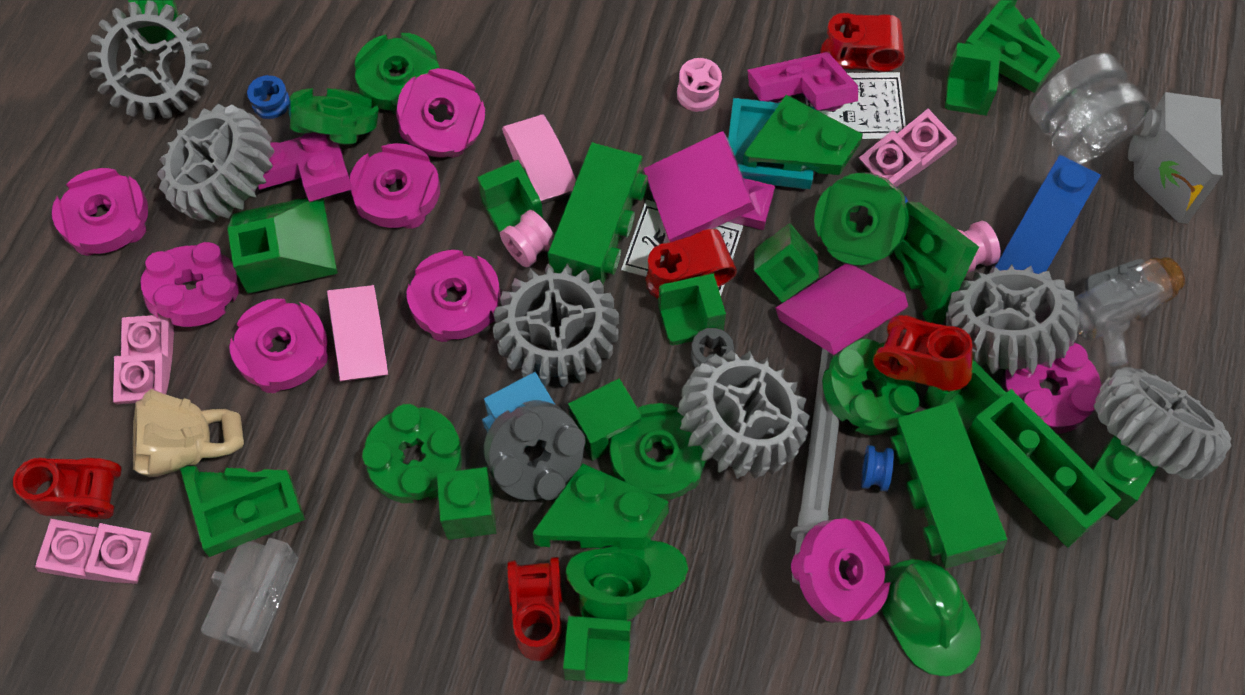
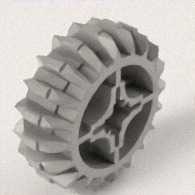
M147 1L145 14H142L139 5L135 2L128 4L130 17H126L118 8L112 10L113 17L118 23L113 26L111 23L101 20L99 26L108 32L105 39L98 35H92L90 39L91 42L102 46L101 53H88L89 60L101 62L102 67L94 68L90 71L91 77L95 79L107 78L98 87L100 94L106 95L116 91L110 102L113 107L119 108L128 100L126 114L135 117L139 113L141 106H143V115L147 120H154L156 107L159 108L163 118H171V103H174L179 111H187V104L182 97L186 94L189 98L198 101L201 96L198 92L191 89L194 82L201 86H207L209 80L197 75L198 69L209 70L212 68L211 62L199 60L197 55L209 52V46L206 43L193 44L202 35V31L198 27L184 31L190 21V18L184 13L172 22L174 8L168 4L162 8L159 16L157 4L154 1ZM146 26L163 27L172 31L176 37L168 42L163 40L157 44H149L137 29ZM126 37V42L131 49V56L129 61L121 66L122 70L118 72L116 64L117 52L120 44ZM142 48L154 55L160 56V60L156 61L159 63V66L156 68L159 74L147 67L141 66V61H145L142 59V56L145 54ZM183 49L185 53V68L181 79L175 85L169 72V66L171 61L179 56L178 52ZM150 77L156 85L161 87L164 94L152 97L139 96L132 92L126 84L133 80L138 81L142 78Z
M218 104L212 111L204 108L200 112L199 118L189 117L188 125L183 130L177 129L178 135L175 140L166 143L169 148L168 153L159 159L164 165L157 173L158 177L162 180L159 189L164 192L166 199L171 202V205L190 218H195L198 221L207 219L211 222H215L219 216L229 218L233 208L243 210L244 201L250 196L256 197L254 191L258 185L267 183L263 177L264 172L273 167L269 161V158L275 152L270 145L272 137L260 124L261 122L251 113H246L243 109L237 108L232 104L226 108Z
M548 264L545 268V275L538 276L530 268L527 274L528 282L525 283L514 278L512 283L513 292L502 291L500 297L502 306L495 307L494 318L497 323L494 324L493 334L494 338L499 341L497 344L498 352L502 357H508V366L512 371L522 368L523 378L534 372L540 374V380L544 387L548 385L551 377H558L560 385L565 387L568 384V376L573 374L583 383L584 379H586L585 368L587 367L595 372H599L602 367L600 358L610 359L613 354V346L611 344L618 341L619 330L616 326L619 324V313L616 309H613L614 298L611 296V293H604V285L600 280L589 283V274H587L586 270L575 277L572 276V269L568 264L564 267L562 273H554V269ZM543 304V306H541L539 309L531 311L535 307ZM554 313L557 314L558 323L561 324L559 326V338L555 335V327L551 326ZM584 339L576 346L567 349L573 341ZM533 345H544L548 347L551 351L543 350Z
M1011 264L1008 270L1000 271L992 266L989 274L985 275L975 272L972 281H963L959 291L952 292L948 312H946V325L961 328L970 335L972 339V359L979 366L987 364L992 374L1000 368L1008 369L1013 377L1017 369L1025 368L1033 374L1038 364L1051 368L1055 358H1065L1066 352L1069 350V347L1074 346V340L1077 338L1080 312L1074 298V292L1065 288L1064 280H1052L1049 271L1036 274L1032 266L1025 270H1015Z
M731 350L729 353L724 354L723 357L715 354L705 364L702 363L695 368L690 376L691 379H688L682 388V400L679 403L677 412L684 416L681 420L680 429L692 433L688 446H701L704 450L702 461L712 457L718 461V472L726 470L730 466L733 468L737 479L745 476L748 471L757 479L766 472L773 474L779 471L786 462H791L797 455L798 449L805 441V436L808 433L805 427L810 416L802 411L806 398L794 395L798 382H786L783 379L784 368L777 371L771 369L768 357L758 363L755 362L750 351L739 358Z
M1131 367L1117 369L1111 378L1108 377L1099 389L1100 393L1095 399L1094 408L1098 414L1097 416L1100 422L1107 426L1108 432L1117 436L1121 440V445L1128 446L1136 453V456H1142L1152 466H1159L1168 474H1178L1184 479L1202 480L1219 467L1226 458L1225 454L1232 446L1230 443L1231 437L1228 431L1225 430L1223 422L1217 420L1212 411L1202 406L1199 400L1188 395L1186 390L1177 388L1171 381L1167 382L1156 374H1148L1143 369Z

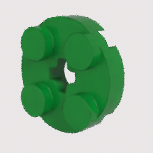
M400 33L401 38L388 39L387 34L378 36L366 43L355 59V78L360 94L372 100L371 105H377L378 108L383 110H390L394 115H396L399 95L404 85L413 77L416 79L420 75L428 74L429 70L440 68L435 50L431 44L420 36L411 33ZM402 67L406 68L405 73L400 76L390 75L389 70L392 68L395 70H400Z
M313 88L302 89L290 96V129L299 133L318 132L329 134L330 139L336 143L352 144L357 141V135L371 132L377 127L379 108L377 105L371 108L372 100L352 91L327 88L326 96H313Z
M871 173L850 174L837 180L820 196L814 215L815 229L818 237L821 236L824 245L828 248L827 251L836 259L852 265H867L890 256L903 241L909 222L908 209L903 192L886 178ZM861 206L868 208V215L873 217L872 225H866L863 232L857 231L856 222L850 220L851 212H859Z
M859 339L830 358L832 360L830 361L829 368L824 371L822 379L823 392L831 411L842 422L848 419L853 425L860 427L855 431L862 434L881 435L897 427V418L914 412L918 408L919 397L916 393L915 382L893 379L884 375L875 367L873 362L874 355L879 348L884 347L885 342L879 343L875 340ZM867 378L874 383L877 389V397L874 396L872 390H864L862 382L867 380Z
M664 403L647 404L638 407L641 413V422L612 436L610 457L617 479L665 500L678 498L698 486L707 460L702 461L704 450L701 446H688L692 433L680 429L681 420L684 416L677 412L679 408ZM661 442L664 449H672L673 454L666 456V460L663 462H656L654 458H649L646 452L652 451L653 443Z
M402 404L396 407L392 413L377 422L366 439L365 448L362 453L364 464L376 489L387 498L400 503H414L413 500H421L429 497L431 500L438 497L437 473L459 471L462 467L461 443L453 424L437 411L424 407L417 408L412 404ZM422 446L421 452L425 458L421 462L413 459L409 464L403 463L405 458L403 451L407 447Z

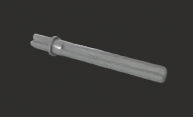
M823 348L801 511L799 512L797 527H794L791 531V537L796 540L795 554L800 552L801 544L807 533L818 523L829 520L828 508L839 418L831 411L823 392L822 379L824 371L829 368L830 361L832 360L830 358L833 356V354ZM792 574V582L800 584Z

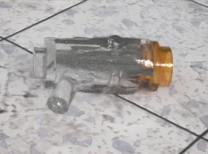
M1153 257L1146 261L1137 259L1090 275L1084 282L1085 292L1074 297L1080 312L1077 336H1081L1086 340H1094L1103 335L1109 366H1120L1128 363L1122 333L1129 328L1131 320L1136 318L1139 322L1160 304L1177 297L1179 290L1185 285L1182 269L1169 257Z

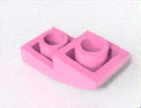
M928 108L900 132L896 133L892 130L861 155L859 161L871 174L882 176L897 187L957 145V138Z
M544 114L503 126L502 131L513 160H519L541 203L570 195L575 186L576 179L562 146Z
M374 285L328 290L327 296L340 382L387 376L388 370Z
M154 315L122 318L121 356H114L113 402L116 405L136 403L150 389L163 394L167 393L174 340V325L171 322V318L163 317L162 315H158L159 318Z
M51 519L35 568L38 572L60 576L137 584L152 535L148 532L102 523L97 528Z

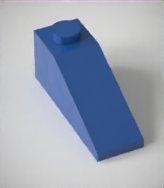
M1059 155L995 268L1000 271L1008 270L1012 264L1015 270H1025L1032 266L1036 274L1047 271L1101 174Z

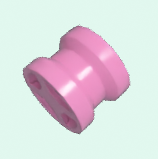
M694 58L682 66L679 73L677 99L683 107L699 112L708 110L716 104L722 81V73L718 65L705 58ZM700 86H705V89L698 90L697 88H699Z
M532 210L524 213L521 216L520 223L515 227L507 226L500 232L501 240L506 249L518 263L526 268L536 262V256L541 251H549L555 236L545 220Z
M982 220L971 224L969 230L965 232L957 229L979 246L967 273L974 271L978 264L988 266L999 261L1001 252L999 241L993 228L987 222Z

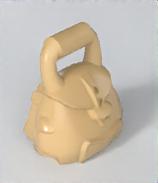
M153 389L146 392L143 398L135 403L133 470L139 474L148 477L165 475L187 465H196L202 458H214L232 454L244 445L241 416L237 412L228 409L201 411L199 407L188 399H178ZM222 422L224 443H210L209 424Z

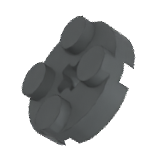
M541 400L524 402L525 406L519 407L511 413L509 410L505 411L491 425L484 443L485 461L488 463L489 472L507 494L522 500H537L541 498L553 500L559 497L565 486L580 468L585 436L573 419L557 405ZM538 440H543V454L539 458L529 461V457L524 453L525 447L527 445L535 446Z

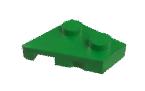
M1000 0L966 40L965 44L1001 49L999 73L1035 93L1054 70L1061 55L1052 43L1041 35V29L1032 17L1025 20L1015 6L1017 0Z
M785 95L744 153L742 164L747 167L756 168L757 162L784 164L783 170L801 172L809 169L819 174L840 175L859 147L863 134Z
M907 202L906 206L909 215L907 232L903 241L894 252L897 259L903 263L904 274L911 289H919L928 307L922 313L925 320L935 324H943L946 312H948L952 292L959 291L979 246L920 202Z
M582 463L533 531L534 544L540 547H550L551 540L580 541L581 548H602L613 545L620 549H645L669 513V501Z
M187 466L180 469L202 548L209 557L305 520L292 478L287 470L263 469L259 472H250L245 468H226L225 473L200 472L195 466Z

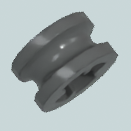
M706 328L700 331L693 339L691 360L696 368L702 363L705 364L709 358L714 356L713 354L708 357L703 356L705 345L711 349L719 346L721 348L720 357H723L724 354L729 353L731 350L734 351L733 340L729 334L721 329Z

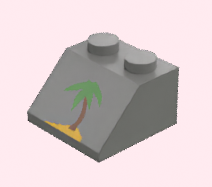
M1165 92L1155 110L1150 109L1147 112L1140 135L1133 136L1129 146L1128 159L1134 162V180L1178 223L1188 224L1223 176L1221 100Z

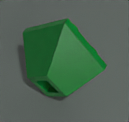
M306 197L233 213L227 227L233 267L247 294L338 274L324 198L309 202Z

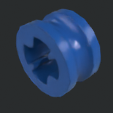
M269 75L261 76L249 85L247 90L248 99L257 116L263 119H274L282 116L289 109L290 98L285 84L280 78ZM274 93L271 95L270 101H264L267 99V94Z
M867 445L861 474V487L863 489H869L871 485H877L880 491H888L893 471V449L885 448L883 452H877L874 446Z

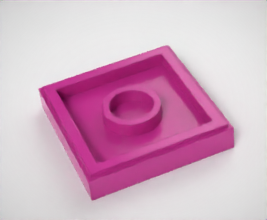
M723 131L644 168L670 242L692 236L702 230L713 229L755 209L728 138Z
M846 263L777 306L776 311L781 322L835 355L906 309L908 303L904 292L854 265Z

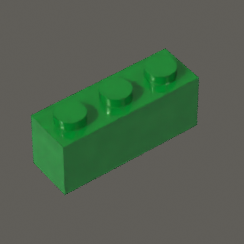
M591 142L548 252L549 265L554 269V273H562V270L568 264L572 269V276L576 277L586 270L587 274H589V283L600 280L603 285L607 274L614 275L616 273L621 256V249L617 248L621 236L629 237L635 217V212L631 211L634 200L642 201L647 187L648 175L642 174L643 156Z
M1012 389L976 416L967 431L974 452L1067 548L1102 520L1122 500Z
M955 401L897 418L896 436L891 437V444L898 464L907 463L913 479L906 482L915 510L923 508L929 526L923 527V533L931 556L940 555L943 566L947 569L1003 553L1008 539Z

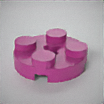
M437 68L429 70L428 74L420 75L416 79L413 77L402 88L397 103L396 118L400 136L403 140L409 142L410 145L423 150L429 156L459 157L477 140L485 120V107L483 101H480L479 95L475 92L476 87L468 78L449 69ZM439 104H444L448 106L447 114L453 116L451 120H444L442 123L437 122L428 110L429 108L437 109Z
M394 143L381 146L382 152L375 153L371 157H369L368 153L361 157L350 175V182L353 188L351 193L358 214L373 224L387 228L405 227L413 229L420 226L424 222L425 216L437 204L440 195L439 176L436 167L430 162L429 156L423 150L412 145ZM396 179H401L404 188L396 192H390L384 186L386 184H394Z
M92 169L73 177L66 184L69 190L63 195L61 200L57 196L53 203L52 219L56 229L64 240L72 245L81 255L88 256L112 252L124 247L128 243L139 241L146 232L145 221L148 217V202L136 180L130 176L128 178L119 175L114 169ZM105 204L109 209L103 216L90 217V215L97 213V206Z
M203 242L198 245L176 247L165 252L158 251L149 255L145 261L146 269L141 277V290L145 305L150 313L159 318L158 313L163 317L171 318L173 325L192 327L213 322L226 313L225 306L231 302L232 298L235 302L238 296L239 286L233 263L228 257L221 254V249L214 243ZM196 281V288L187 290L186 286L182 284Z
M446 250L429 256L415 269L416 276L411 281V285L408 284L407 301L416 323L423 330L429 332L433 339L447 342L451 339L467 338L479 333L495 321L494 311L495 307H499L500 287L496 272L485 259L477 256V259L472 256H464L463 251ZM450 287H455L458 292L466 291L462 299L457 302L444 300L447 297V289Z
M270 299L254 305L240 317L237 322L239 328L235 333L234 341L231 338L229 348L233 362L248 382L259 386L266 393H276L306 382L325 366L328 360L326 351L328 343L327 334L319 316L308 305L299 302L301 305L299 306L295 303H286L285 299ZM280 336L284 341L291 338V342L285 350L281 352L268 351L273 347V338Z
M1074 343V346L1069 347L1065 358H1055L1051 368L1038 364L1033 374L1025 368L1017 369L1013 377L1009 370L1006 369L1001 379V388L1005 392L1012 389L1056 434H1061L1077 429L1095 411L1094 404L1096 397L1100 393L1101 381L1095 366L1088 359L1086 350L1081 345ZM1046 378H1052L1057 381L1061 386L1058 396L1052 395L1048 388H1041L1040 383L1044 382Z
M841 518L818 523L807 533L801 544L800 552L795 554L792 559V574L800 582L804 597L809 605L828 622L868 619L881 609L889 594L890 582L884 583V566H890L889 553L879 534L869 524L860 520L851 521ZM847 560L849 563L846 569L847 576L849 577L848 581L842 579L840 575V561Z

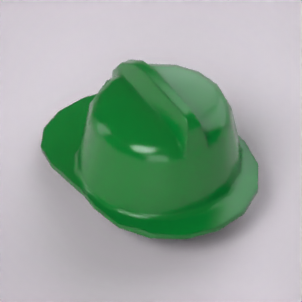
M653 540L649 542L645 549H620L617 546L580 552L570 559L566 567L567 581L579 593V609L583 617L627 621L632 620L642 611L648 599L676 590L685 581L688 573L686 557L677 548L665 542Z
M910 559L899 562L886 571L884 583L890 582L887 599L881 609L903 651L912 663L928 674L943 677L962 673L973 664L980 650L981 631L973 611L960 590L957 580L947 570L926 560Z

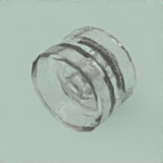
M1102 53L1081 59L1059 72L1038 92L1029 109L1032 119L1042 133L1052 135L1050 138L1051 146L1058 156L1062 155L1078 164H1082L1100 157L1131 136L1144 122L1146 114L1150 110V103L1137 86L1127 83V72L1118 60L1109 53Z

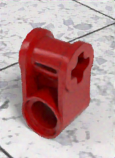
M839 13L830 19L827 27L829 37L823 42L820 53L828 52L843 69H866L879 72L897 69L905 60L901 21L899 18L888 14L877 16ZM845 25L844 31L842 33L840 31L841 26ZM843 49V51H845V54L843 58H840Z
M706 229L692 236L669 243H662L654 247L649 253L647 262L649 270L647 271L645 282L649 293L659 299V286L662 284L714 273L717 286L719 287L733 279L737 269L720 231L717 229Z
M898 315L890 319L887 326L888 338L884 347L876 351L873 359L875 367L881 373L893 379L909 380L947 391L961 389L969 383L972 378V339L965 330L954 326H944L922 321L907 315Z
M33 458L24 462L16 470L13 477V487L16 493L40 515L107 519L111 518L114 514L115 508L110 502L114 481L121 476L122 467L118 463L101 458H82L78 460ZM53 480L47 491L36 494L38 488L43 483Z
M551 557L549 563L518 565L516 560L508 561L509 598L512 607L513 629L518 648L524 657L532 661L548 660L557 654L562 643L560 611L562 589L559 557ZM535 623H545L552 629L547 637L538 641L531 640L524 634L527 628Z

